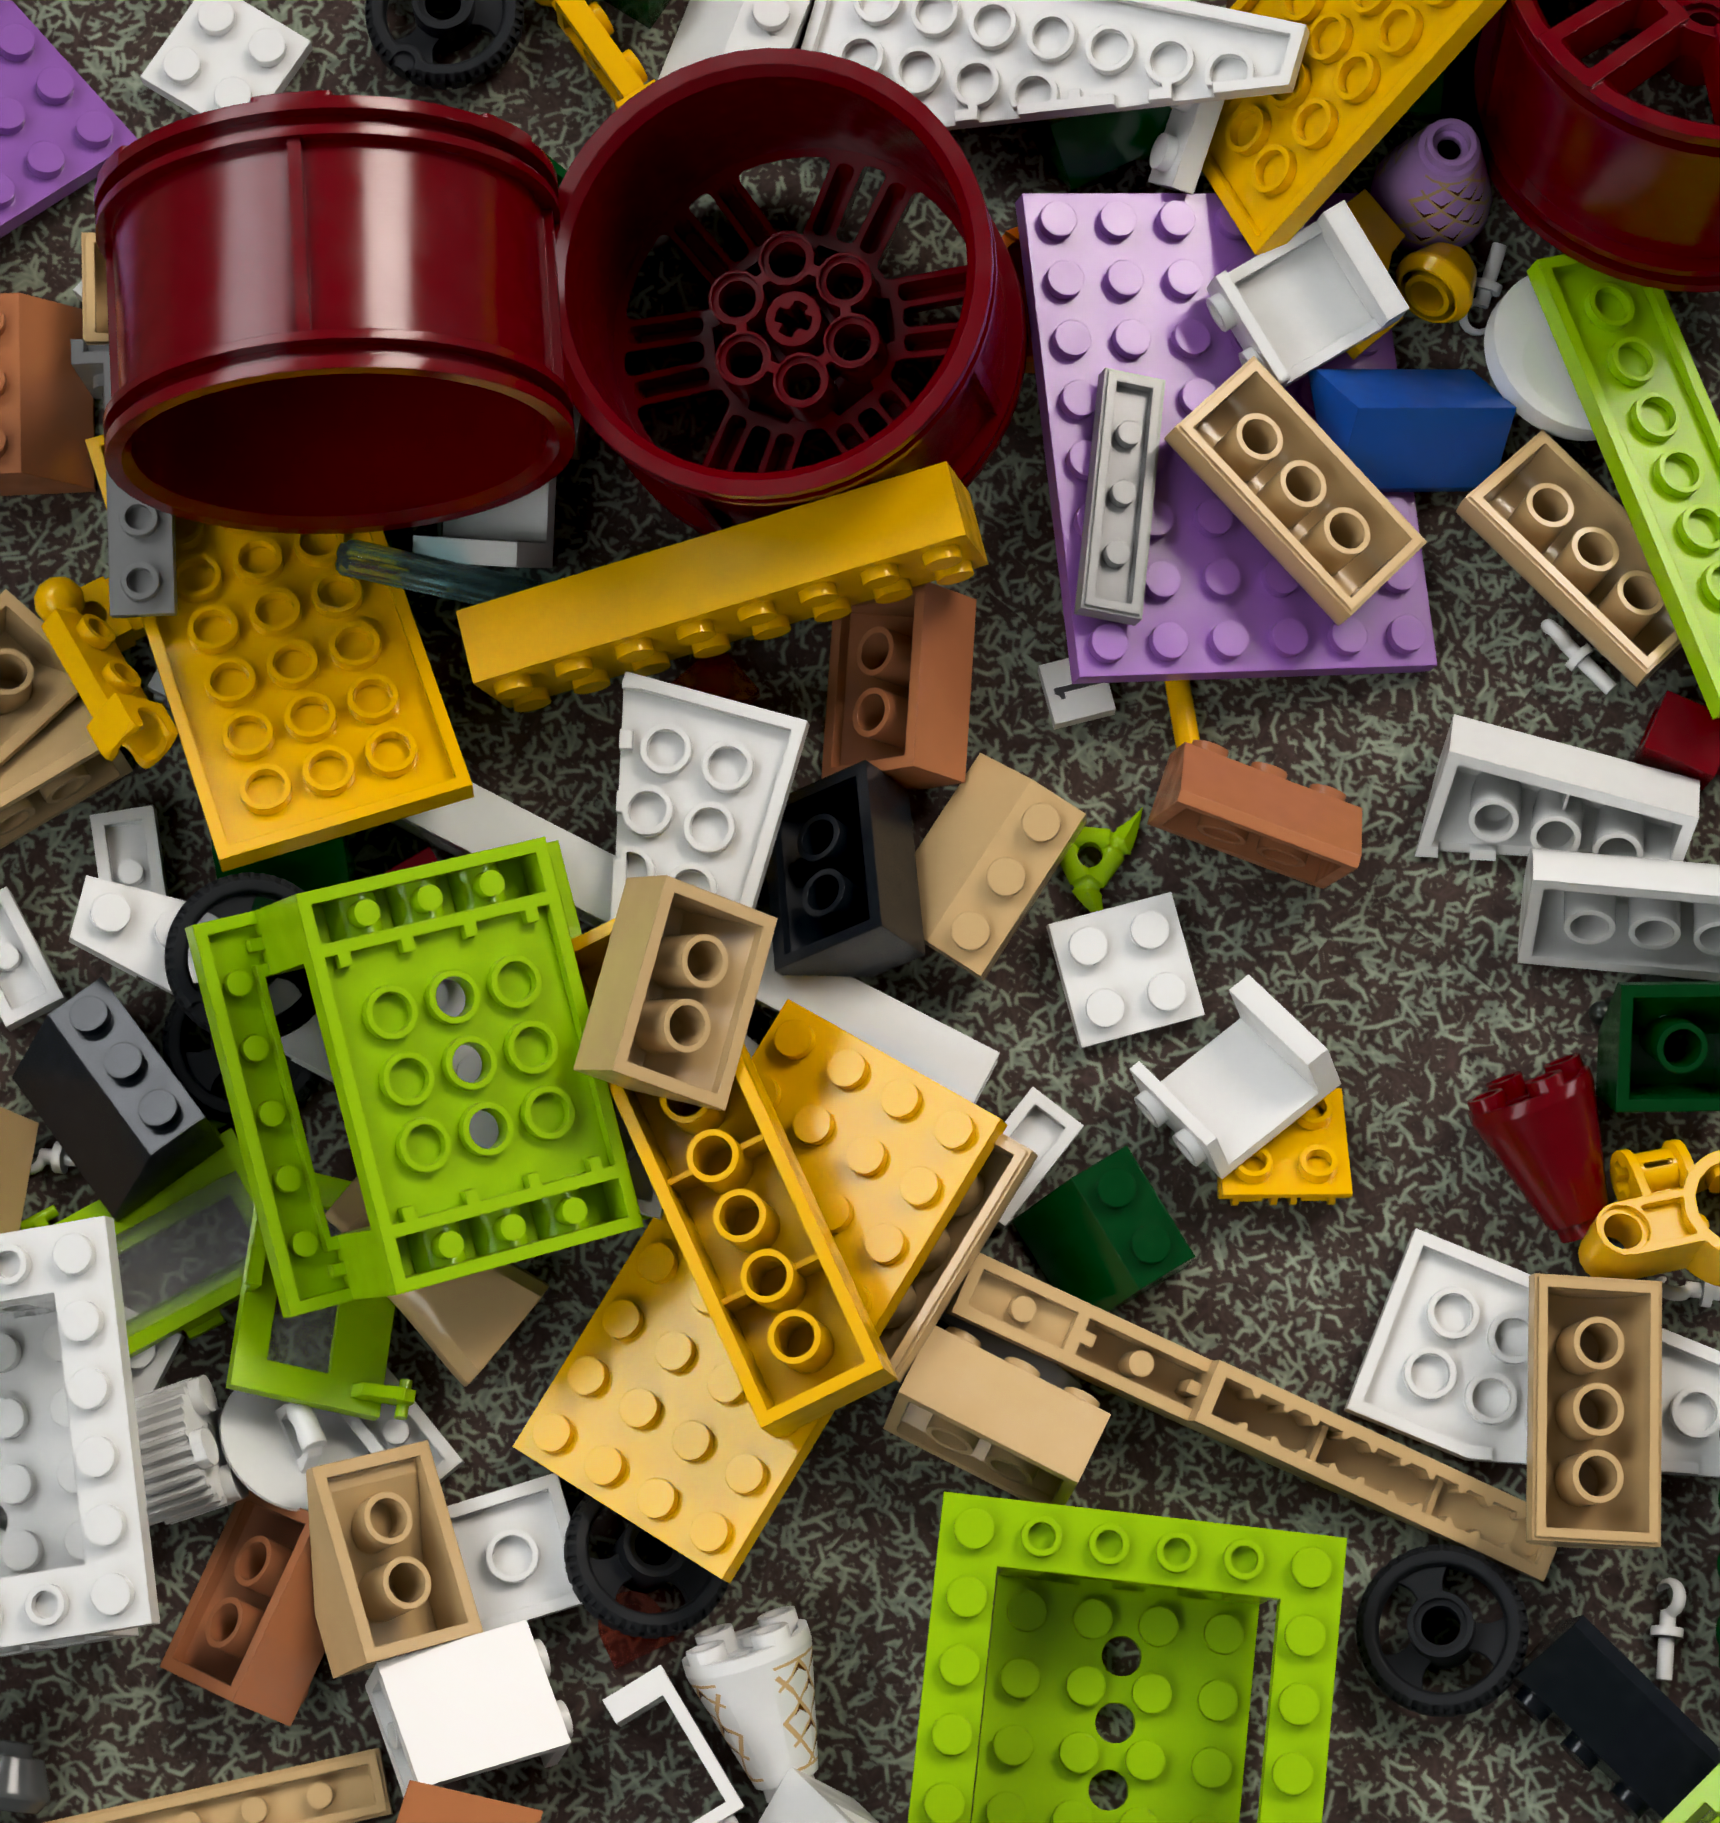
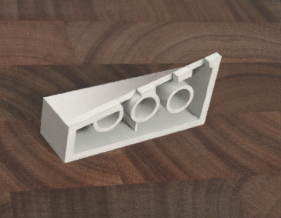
M1454 714L1438 761L1415 857L1438 858L1439 852L1470 853L1469 860L1496 861V855L1528 856L1530 849L1535 848L1683 861L1699 820L1700 780Z

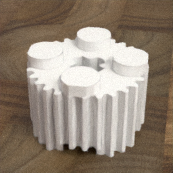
M206 1375L195 1378L191 1377L134 1397L149 1526L163 1521L166 1525H172L231 1505L233 1502L248 1496V1488L234 1474L223 1454L219 1439V1420L223 1408L218 1406L213 1386Z

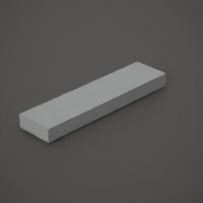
M1104 368L1098 375L1074 614L1133 626L1142 620L1165 380L1109 368Z

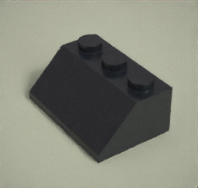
M864 760L789 793L767 868L770 915L778 918L772 938L775 971L781 975L874 977L925 956L909 790L867 760Z
M102 977L46 1016L12 1076L116 1223L224 1147L205 1115Z
M1584 1615L1560 1621L1524 1659L1523 1665L1513 1681L1518 1690L1512 1695V1698L1519 1707L1537 1723L1542 1724L1548 1718L1567 1737L1560 1745L1566 1753L1588 1772L1597 1766L1615 1783L1609 1790L1613 1799L1638 1820L1644 1813L1651 1820H1663L1720 1763V1748Z

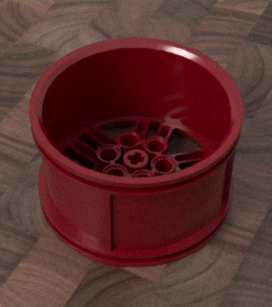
M1507 0L1483 27L1477 46L1470 95L1472 129L1480 140L1487 172L1504 200L1521 220L1542 239L1565 255L1591 269L1616 279L1645 287L1680 292H1720V0H1597L1552 28L1547 23L1537 0ZM1625 33L1632 37L1630 41L1591 68L1580 60ZM1666 67L1667 72L1672 78L1684 85H1706L1715 124L1692 121L1666 114L1643 105L1625 95Z
M761 48L735 51L685 66L653 82L628 99L610 115L584 144L569 166L558 188L559 198L557 199L559 201L560 223L554 224L565 384L572 395L573 404L579 413L605 443L622 457L630 471L656 501L678 520L699 534L706 535L945 461L948 462L966 489L981 473L998 448L1011 422L1020 397L1026 369L1028 347L1027 311L1022 286L1013 260L995 223L990 217L982 190L962 149L944 124L919 99L883 74L854 61L827 53L795 48ZM825 157L830 162V168L803 234L795 231H781L777 233L740 182L741 173L761 165L786 159ZM868 167L879 169L885 173V180L855 240L852 243L840 241L839 238ZM916 193H922L948 217L966 243L967 265L895 279H886L879 271V268ZM706 194L711 195L748 246L749 253L742 260L733 261L691 213L689 207ZM662 235L670 236L712 285L708 296L710 308L636 320L630 319L626 311L638 272L659 237ZM806 262L803 270L798 275L791 278L780 277L790 265ZM863 282L861 291L851 299L841 300L835 298L837 287L841 283ZM756 298L755 305L749 313L741 317H731L739 305ZM963 304L958 322L909 327L906 326L903 315ZM805 319H807L811 325L809 329H797L793 336H791L788 332L791 325L801 327ZM865 338L871 341L870 349L862 358L854 361L842 358L844 348L852 340ZM702 347L704 349L703 359L698 362L635 376L628 375L625 370V358ZM754 355L763 357L761 368L755 375L749 378L737 377L741 364L746 357ZM943 359L924 390L913 402L896 385L903 363ZM807 377L820 379V387L811 398L805 400L792 398L793 390L799 381ZM720 393H724L729 399L727 411L702 465L683 460L655 446L638 417V411ZM876 410L888 426L870 438L859 422ZM764 427L770 431V438L757 473L739 472L758 428ZM830 436L842 453L839 456L817 464L795 469L806 439Z
M330 90L286 92L255 96L248 103L227 106L175 121L146 134L128 146L123 145L117 148L99 170L94 189L96 242L100 253L106 260L111 399L103 414V434L105 439V467L111 479L128 495L150 507L205 524L272 533L347 534L404 529L466 517L519 499L555 478L569 463L576 443L572 395L565 384L554 229V224L560 223V210L557 199L559 198L557 173L551 160L541 148L532 142L531 135L517 126L488 113L478 115L446 105L395 97L333 95Z

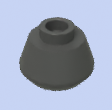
M0 1739V1811L38 1814L50 1802L51 1795L45 1760L32 1757L33 1744Z

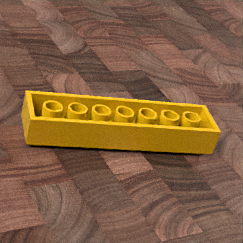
M945 461L457 610L456 615L473 684L507 708L514 707L516 712H528L549 705L551 703L550 696L573 690L575 694H589L603 690L611 685L610 678L623 675L626 671L642 676L657 674L670 668V660L693 654L695 658L717 656L730 650V642L749 636H754L756 640L777 638L791 631L790 624L812 617L817 622H828L849 615L852 612V605L875 599L876 603L879 604L903 600L913 594L912 587L935 580L938 585L960 583L974 575L973 569L989 564L970 493L948 462Z
M615 918L571 939L589 1011ZM743 1044L725 1111L636 1092L607 1082L759 1427L775 1438H779L898 1380L745 1044Z

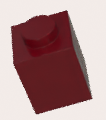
M1667 690L1655 705L1632 761L1700 780V790L1702 791L1715 775L1720 777V718L1712 719L1708 707Z

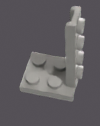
M70 339L71 365L94 400L103 399L105 411L111 399L109 344L87 345L84 339ZM106 469L110 617L177 616L175 515L162 512L131 497L115 484Z

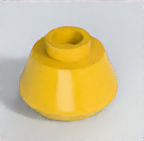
M1445 242L1433 243L1408 254L1397 266V288L1408 304L1409 310L1419 318L1432 323H1452L1464 318L1471 309L1477 281V270L1469 254L1461 247Z

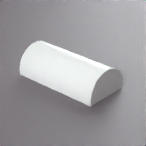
M1531 848L1527 858L1522 891L1518 963L1720 981V865Z

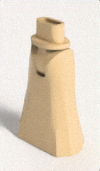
M358 1177L352 1181L325 1213L327 1221L342 1233L370 1226ZM511 1263L387 1297L414 1326L448 1370L464 1387H467L548 1290L549 1284Z

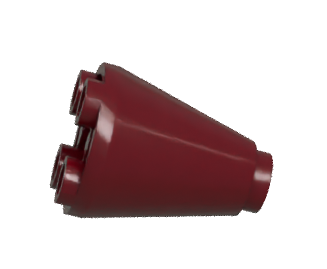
M1580 1053L1569 1054L1543 1066L1544 1074L1528 1080L1524 1079L1521 1071L1501 1076L1485 1085L1487 1092L1467 1101L1469 1107L1467 1114L1472 1126L1548 1230H1556L1561 1243L1583 1239L1599 1212L1609 1205L1594 1078L1589 1066L1584 1065Z

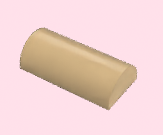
M1255 356L1239 368L1164 438L1337 626L1341 625L1427 543Z
M1543 429L1472 490L1458 506L1456 513L1636 688L1647 681L1682 647L1625 508Z
M1003 1133L1001 1136L999 1135L994 1143V1149L879 1337L898 1378L895 1382L901 1384L917 1354L938 1323L1038 1157L1033 1150Z
M1531 1274L1529 1276L1526 1543L1583 1549L1661 1547L1662 1281Z

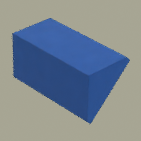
M1314 369L1308 373L1317 424L1380 492L1472 491L1499 468L1516 407L1503 398L1499 392L1471 369Z

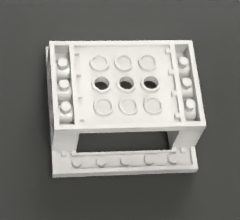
M108 1216L0 1233V1506L6 1512L8 1519L7 1529L0 1538V1657L139 1636L138 1627L160 1624L114 1218Z

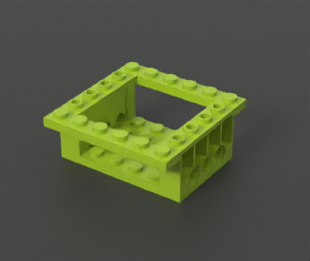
M540 837L302 892L255 911L198 923L185 928L283 1318L295 1317L353 1300L403 1294L644 1227L642 1220L652 1218L640 1213L608 1083L573 1070L588 1018L589 1008L571 939L581 935L582 932L558 840L547 843L545 837ZM304 968L370 1226L333 1236L330 1235L266 982V977ZM444 979L458 983L464 991L465 1006L457 1017L445 1014L437 1004L436 991ZM461 1045H468L475 1049L482 1061L481 1073L473 1083L460 1079L453 1068L454 1053ZM479 1110L491 1114L498 1125L497 1140L488 1149L478 1146L471 1138L469 1131L470 1121Z
M944 1491L907 1823H1239L1259 1605L1269 1600H1277L1257 1823H1322L1347 1538ZM1113 1638H1127L1139 1650V1665L1128 1676H1116L1110 1673L1103 1664L1102 1652L1104 1646ZM1107 1704L1124 1706L1133 1718L1132 1732L1121 1743L1105 1741L1096 1730V1716L1100 1709ZM1104 1770H1110L1119 1774L1125 1781L1127 1788L1124 1802L1118 1808L1110 1811L1098 1808L1089 1796L1090 1781L1097 1773Z

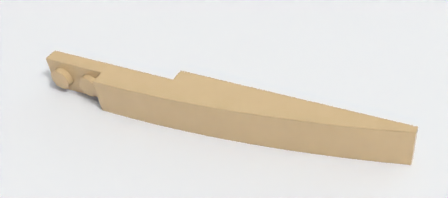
M979 1253L950 1302L947 1314L1058 1364L1060 1368L1069 1374L1306 1481L1456 1546L1476 1551L1493 1562L1539 1582H1544L1557 1547L1526 1543L1525 1501L1224 1361L1210 1360L982 1253Z

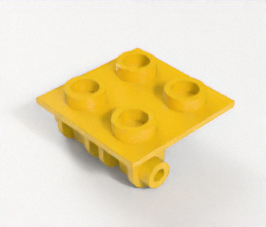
M1342 1088L1333 1090L1225 1178L1221 1179L1217 1175L1218 1199H1230L1231 1206H1238L1239 1202L1262 1201L1263 1198H1268L1269 1205H1277L1278 1198H1288L1289 1205H1296L1297 1198H1300L1301 1201H1326L1327 1205H1335L1337 1198H1352L1353 1191Z

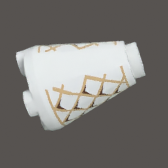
M784 1606L763 1613L757 1618L759 1625L734 1632L731 1623L707 1628L694 1636L697 1646L687 1650L686 1656L681 1660L689 1683L756 1790L764 1792L767 1803L771 1801L790 1767L815 1778L814 1773L818 1770L812 1636L807 1621L805 1619H798L795 1606Z

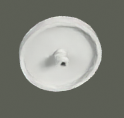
M1526 276L1514 284L1496 304L1487 321L1484 336V353L1490 376L1501 396L1511 402L1516 407V413L1531 425L1563 439L1574 441L1596 440L1529 276Z

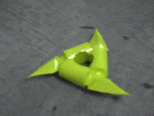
M1143 807L1131 819L1117 827L1115 832L1107 828L1084 826L1060 863L1069 884L1074 886L1071 892L1091 913L1103 910L1100 888H1105L1125 860L1124 855L1131 854L1137 837ZM1090 846L1098 849L1102 855L1100 863L1093 867L1083 865L1078 859V853L1084 847Z

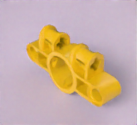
M1679 1139L1666 1140L1660 1149L1635 1154L1628 1149L1616 1150L1610 1159V1178L1618 1201L1605 1206L1599 1212L1580 1242L1578 1256L1585 1272L1591 1277L1638 1279L1687 1269L1699 1279L1720 1287V1237L1709 1229L1708 1220L1703 1214L1699 1213L1695 1196L1706 1189H1709L1711 1193H1720V1150L1704 1156L1695 1165L1686 1145ZM1607 1237L1618 1240L1625 1249L1613 1245Z

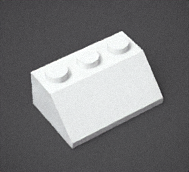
M690 0L658 80L685 66L735 51L761 48L801 49L815 0Z

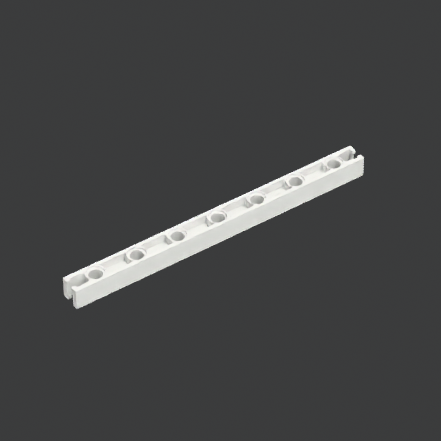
M156 670L147 687L150 692L154 693L153 699L155 702L162 703L164 707L170 709L158 670ZM472 783L473 798L390 822L456 857L540 837H545L547 843L558 840L578 920L594 928L611 920L613 859H615V855ZM771 941L753 1007L754 1010L775 1020L783 1005L789 999L972 1103H977L998 1062L997 1059L1000 1052L853 977L781 975L775 971L773 942Z

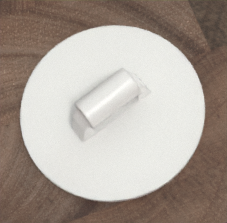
M236 1390L228 1397L221 1411L219 1439L228 1465L237 1478L251 1492L266 1502L283 1509L297 1512L302 1508L308 1511L306 1470L369 1454L366 1446L339 1413Z

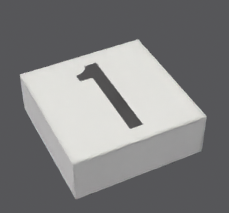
M1069 658L1039 665L1038 674L1054 730L1115 715L1116 707L1109 683L1072 684Z

